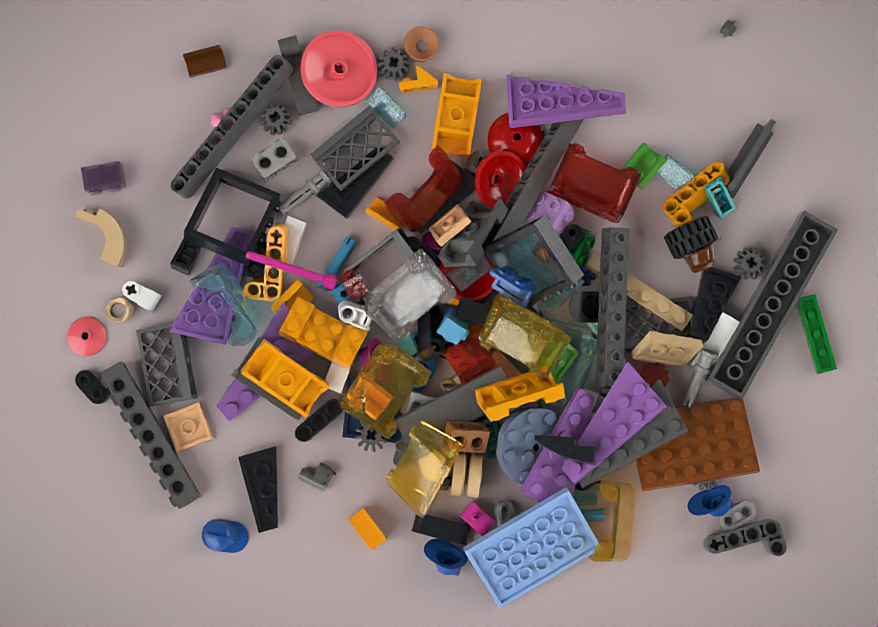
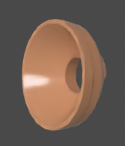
M419 26L411 29L404 39V49L407 55L418 62L430 60L435 56L439 48L437 35L427 27ZM418 42L426 43L427 49L424 52L417 51L416 44Z

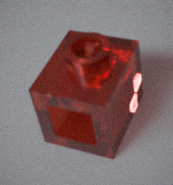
M648 361L645 362L640 376L651 387L659 379L663 386L666 387L670 379L667 376L669 371L665 370L666 366L656 362L654 364Z

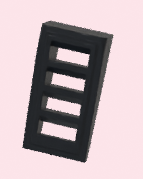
M183 238L170 262L171 268L189 275L202 247L189 243ZM185 247L193 249L194 252L186 250ZM182 254L189 256L190 259L182 257Z

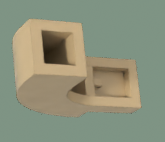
M87 208L84 211L78 209L75 215L77 218L99 226L104 232L106 241L100 259L122 268L127 253V240L121 225L116 219L101 209L98 210L97 215H95V211Z

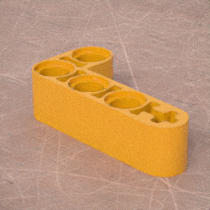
M714 162L663 203L662 209L672 225L678 228L693 221L691 213L708 200L704 190L706 185L719 177L727 185L730 176L723 163ZM718 184L717 186H715L714 188H712V189H711V192H712L713 190H715L716 188H718V187H719V184Z
M277 223L270 228L267 234L266 257L285 263L287 261L289 236L286 225ZM276 230H279L278 232L282 234L279 238L278 234L275 233ZM274 248L281 252L280 257H276L273 254L272 250ZM265 265L264 279H251L244 287L245 295L250 299L276 301L284 292L286 271L278 269L279 276H275L271 272V268L275 267ZM252 284L258 287V292H253L251 290ZM270 287H275L278 291V294H272L270 292Z

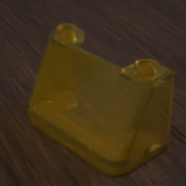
M498 293L478 339L481 341L480 345L488 350L497 348L530 368L528 372L539 378L541 375L547 379L572 338L560 327L526 307L523 308L505 295Z
M381 343L375 348L341 400L340 408L383 437L390 439L397 430V422L393 419L413 387L425 386L432 372L399 346Z
M421 421L418 428L415 426L412 428L409 434L411 440L395 470L391 469L386 479L388 480L387 485L415 514L423 518L451 469L463 443Z
M597 480L596 490L600 491L602 498L605 501L614 502L611 541L601 540L589 558L599 562H622L627 560L630 555L635 489L628 483Z

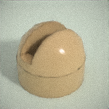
M450 378L443 380L441 384V389L444 393L454 389L450 387L444 388V384H454V388L457 387L456 382Z

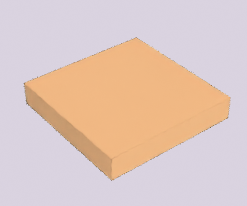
M457 204L429 227V230L436 242L443 246L471 223V220L461 206Z
M200 402L163 416L176 452L214 439Z

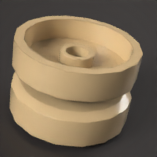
M455 453L450 495L461 496L464 484H467L466 494L468 497L478 498L483 477V455L472 454L469 466H466V454Z

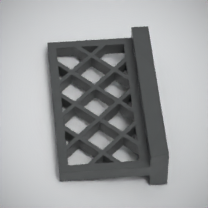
M369 105L310 155L337 188L342 191L396 147L400 140ZM375 120L380 124L379 132L369 131V125ZM358 134H364L365 143L355 144L354 137ZM368 135H379L378 145L367 144ZM382 136H390L394 140L388 146L381 145ZM343 146L350 147V156H339V150ZM353 147L364 148L363 157H352ZM367 148H376L377 155L374 158H366ZM327 159H336L335 169L326 168L322 163ZM339 159L349 160L348 170L338 169ZM352 160L363 161L362 168L351 170ZM337 172L348 173L347 180L340 185L336 180Z
M770 119L764 126L759 123L756 124L727 172L730 180L725 186L732 199L739 191L774 133L771 130L776 123L773 119Z
M692 297L669 299L677 305L687 302L689 309L687 312L693 313ZM637 303L627 304L626 310L633 315L625 322V328H630L636 334L632 338L625 339L624 353H631L645 337L640 331L646 324L656 332L665 334L660 330L665 321L663 320L657 328L649 322L653 313L645 319L638 314V311L644 307ZM634 316L644 322L639 330L629 324ZM676 328L669 333V335L674 334L681 337L688 336V331L684 330L674 333L677 330Z
M174 322L136 330L149 407L197 398L187 336L171 332V337L168 341L160 337L162 331L171 328ZM149 332L155 336L149 345L144 342L143 333ZM157 339L165 343L160 353L152 348ZM168 346L174 350L175 354L171 361L163 356ZM150 350L158 355L153 364L149 363L146 358ZM161 358L169 363L163 372L155 367ZM171 366L175 367L178 371V375L174 380L166 375ZM153 369L161 374L156 384L150 380V374ZM164 377L172 382L167 391L159 386ZM175 385L181 389L182 397L175 398L169 394ZM158 389L164 393V396L160 401L154 402L153 393Z
M258 337L237 370L235 369L231 376L299 421L302 416L300 413L241 374V369L263 341L262 338Z

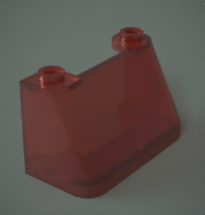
M569 143L548 193L605 220L619 223L624 216L641 174L637 173L638 171L632 167L619 170L587 156L583 146L577 143Z
M438 145L432 150L428 159L434 171L410 199L402 193H395L384 203L386 211L410 232L420 231L462 184V174L447 153Z

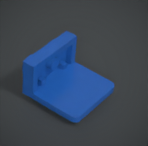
M508 265L491 269L489 274L496 278L491 287L523 308L527 307L537 288L532 283L533 281L526 276H520L513 267Z

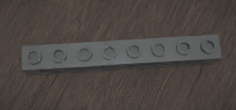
M602 228L595 385L613 386L624 368L629 228Z
M120 361L101 372L100 374L103 378L100 380L103 386L111 391L112 395H110V398L115 406L119 405L122 410L120 415L124 422H129L131 426L130 433L135 440L138 438L141 446L139 448L144 456L148 455L151 460L149 465L154 473L159 474L161 478L159 483L162 488L170 493L169 500L174 507L177 506L178 509H182L202 497L125 363ZM119 380H123L125 384L121 391L116 389V383ZM128 397L134 399V405L130 408L125 404ZM141 413L144 416V422L138 425L135 422V417ZM149 430L154 433V438L150 442L145 439V433ZM158 447H161L164 451V455L160 459L155 456V450ZM168 464L174 468L170 476L164 471L165 466ZM177 481L182 482L184 486L180 493L174 489Z

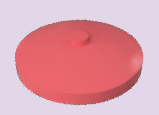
M336 30L322 33L308 44L301 58L300 73L304 86L315 99L325 105L342 108L361 102L371 92L377 79V62L371 48L360 37L346 31Z

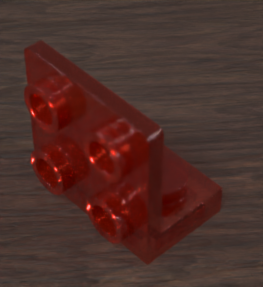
M477 332L470 334L464 341L460 340L457 345L453 344L443 351L461 384L497 367L495 360Z

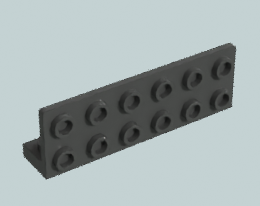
M500 365L395 419L415 461L433 452L429 443L444 435L447 420L470 422L485 414L477 404L475 389L506 380L507 377ZM516 407V408H510V409H509V412H511V411L517 409L518 407Z

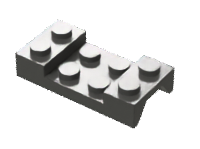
M498 199L494 208H483L474 201L469 202L464 212L471 220V223L446 242L438 255L445 267L477 266L485 252L481 246L494 224H501L508 212L502 199Z

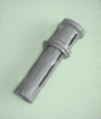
M322 169L319 170L320 173L314 178L306 180L307 182L304 187L281 204L279 210L284 216L312 194H318L319 190L325 185L332 183ZM301 194H303L302 197H300V198H299L298 200H296L294 203H292L291 205H289L292 201H294V200H295L296 198H298Z
M701 348L699 360L693 366L695 371L680 401L685 406L687 404V407H692L705 375L710 373V366L713 360L717 358V354L710 350Z

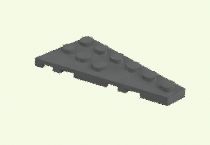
M660 379L651 389L664 402L667 408L580 480L579 483L582 488L689 432Z

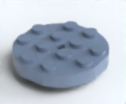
M525 407L514 412L504 422L498 434L496 455L502 471L511 480L522 485L524 484L543 449V446L534 439L535 435L550 436L560 418L557 413L545 408Z

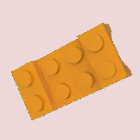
M444 73L432 142V152L470 157L482 79L468 80L455 78Z
M299 297L295 300L279 330V335L348 370L368 333L354 325H347L316 309L315 305Z
M263 339L241 369L242 375L305 418L309 415L312 405L321 393L330 387L328 382L285 355L266 339Z
M548 366L475 389L477 404L491 422L509 416L510 408H516L528 402H535L540 398H543L546 403L556 402L559 399L565 398L563 383H555Z

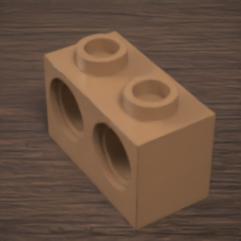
M447 420L443 443L447 451L452 453H485L490 431L485 423Z

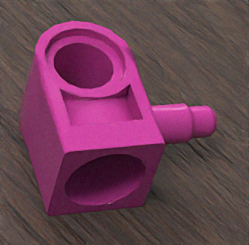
M473 501L460 515L482 536L486 535L496 523Z

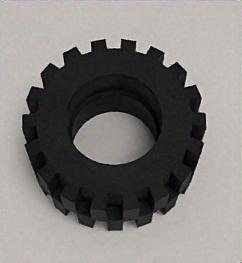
M703 216L668 232L664 239L673 258L679 259L710 245L718 239V236L709 217Z

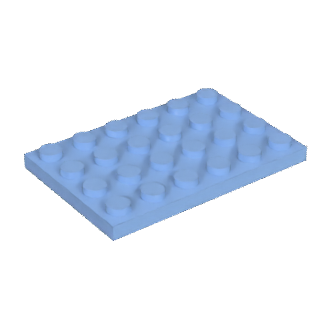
M565 487L465 546L463 550L498 607L502 608L600 550L601 546L569 490Z

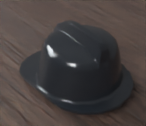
M582 291L573 295L569 304L570 314L573 319L581 323L598 322L599 292Z

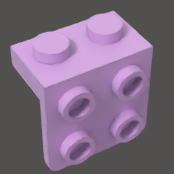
M542 190L523 224L525 225L546 215L560 236L569 222L573 220L576 210L567 201Z

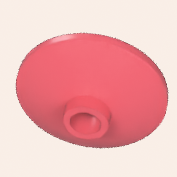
M90 317L76 320L70 326L67 334L70 348L82 356H92L100 352L107 339L106 330L102 323ZM84 333L89 334V337L86 340L82 338V335Z

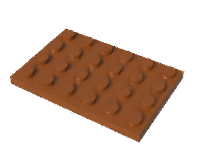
M738 398L694 404L692 407H675L689 432L636 460L642 492L760 472L744 401Z

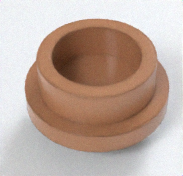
M539 245V248H535L538 263L546 264L548 263L547 259H550V255L543 245Z

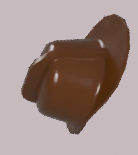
M715 242L679 259L684 258L693 273L706 270L712 266L715 260L713 246Z

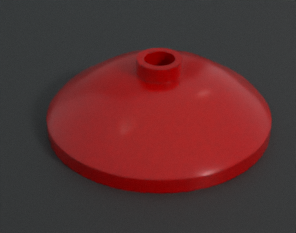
M505 113L498 117L491 125L487 143L490 153L495 151L512 152L527 167L544 139L545 134L541 124L510 128L509 113ZM518 134L521 139L515 140L513 136Z
M495 151L487 155L480 162L475 173L474 183L476 193L484 204L494 208L498 199H502L504 204L507 202L526 169L522 160L512 152Z
M485 253L477 266L445 267L442 263L440 267L441 284L450 296L459 301L460 298L475 302L482 300L494 290L491 286L496 278L489 274L490 270L494 269V266ZM467 276H472L473 279H472V280H467L466 277H467Z

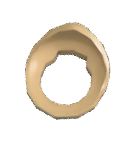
M117 297L109 301L105 312L108 319L121 323L127 321L133 315L135 308L127 299ZM116 303L126 305V314L120 318H115L111 314V308Z

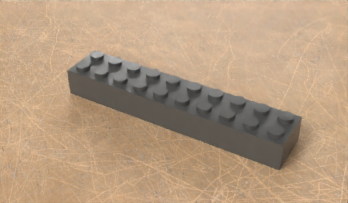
M805 210L798 214L739 318V325L711 368L705 381L735 398L743 399L838 229Z

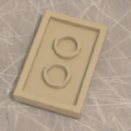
M649 331L633 349L631 354L632 359L684 367L703 347L702 340L691 337Z

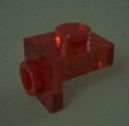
M348 269L337 278L353 303L370 293L361 274L355 269Z

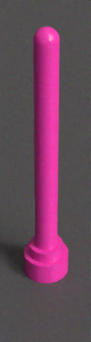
M251 251L246 253L247 259L321 282L324 288L333 290L336 285L337 275L331 273L322 275Z

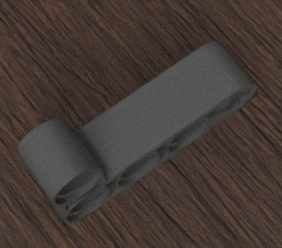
M294 35L277 40L282 57L293 66V72L289 77L299 115L302 116L318 111L315 98L308 92L301 78L300 63L302 53L297 36Z
M764 519L733 530L709 535L703 542L705 550L713 554L762 540L766 551L770 555L782 556L787 549L779 522L773 519ZM770 522L774 525L772 533L766 531V525ZM750 528H753L756 533L752 539H749L747 536V531ZM734 533L737 541L734 544H730L728 537ZM712 540L716 542L723 541L724 543L715 545V549L710 547ZM774 542L780 544V549L777 552L772 550Z

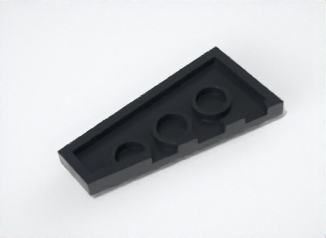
M375 148L368 153L366 158H374L377 155V149ZM387 153L342 191L332 182L329 187L316 195L317 198L348 219L394 160V157ZM359 161L351 170L361 169L363 161ZM348 173L337 179L340 185L347 180Z
M452 161L406 221V224L422 235L453 207L460 204L476 191L475 177Z
M713 267L702 271L687 337L699 339L703 342L708 341L719 321V317L726 308L730 297L741 279L740 276Z
M277 446L238 457L259 533L278 528Z

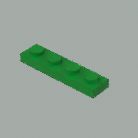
M816 294L799 298L797 308L816 374L837 369Z

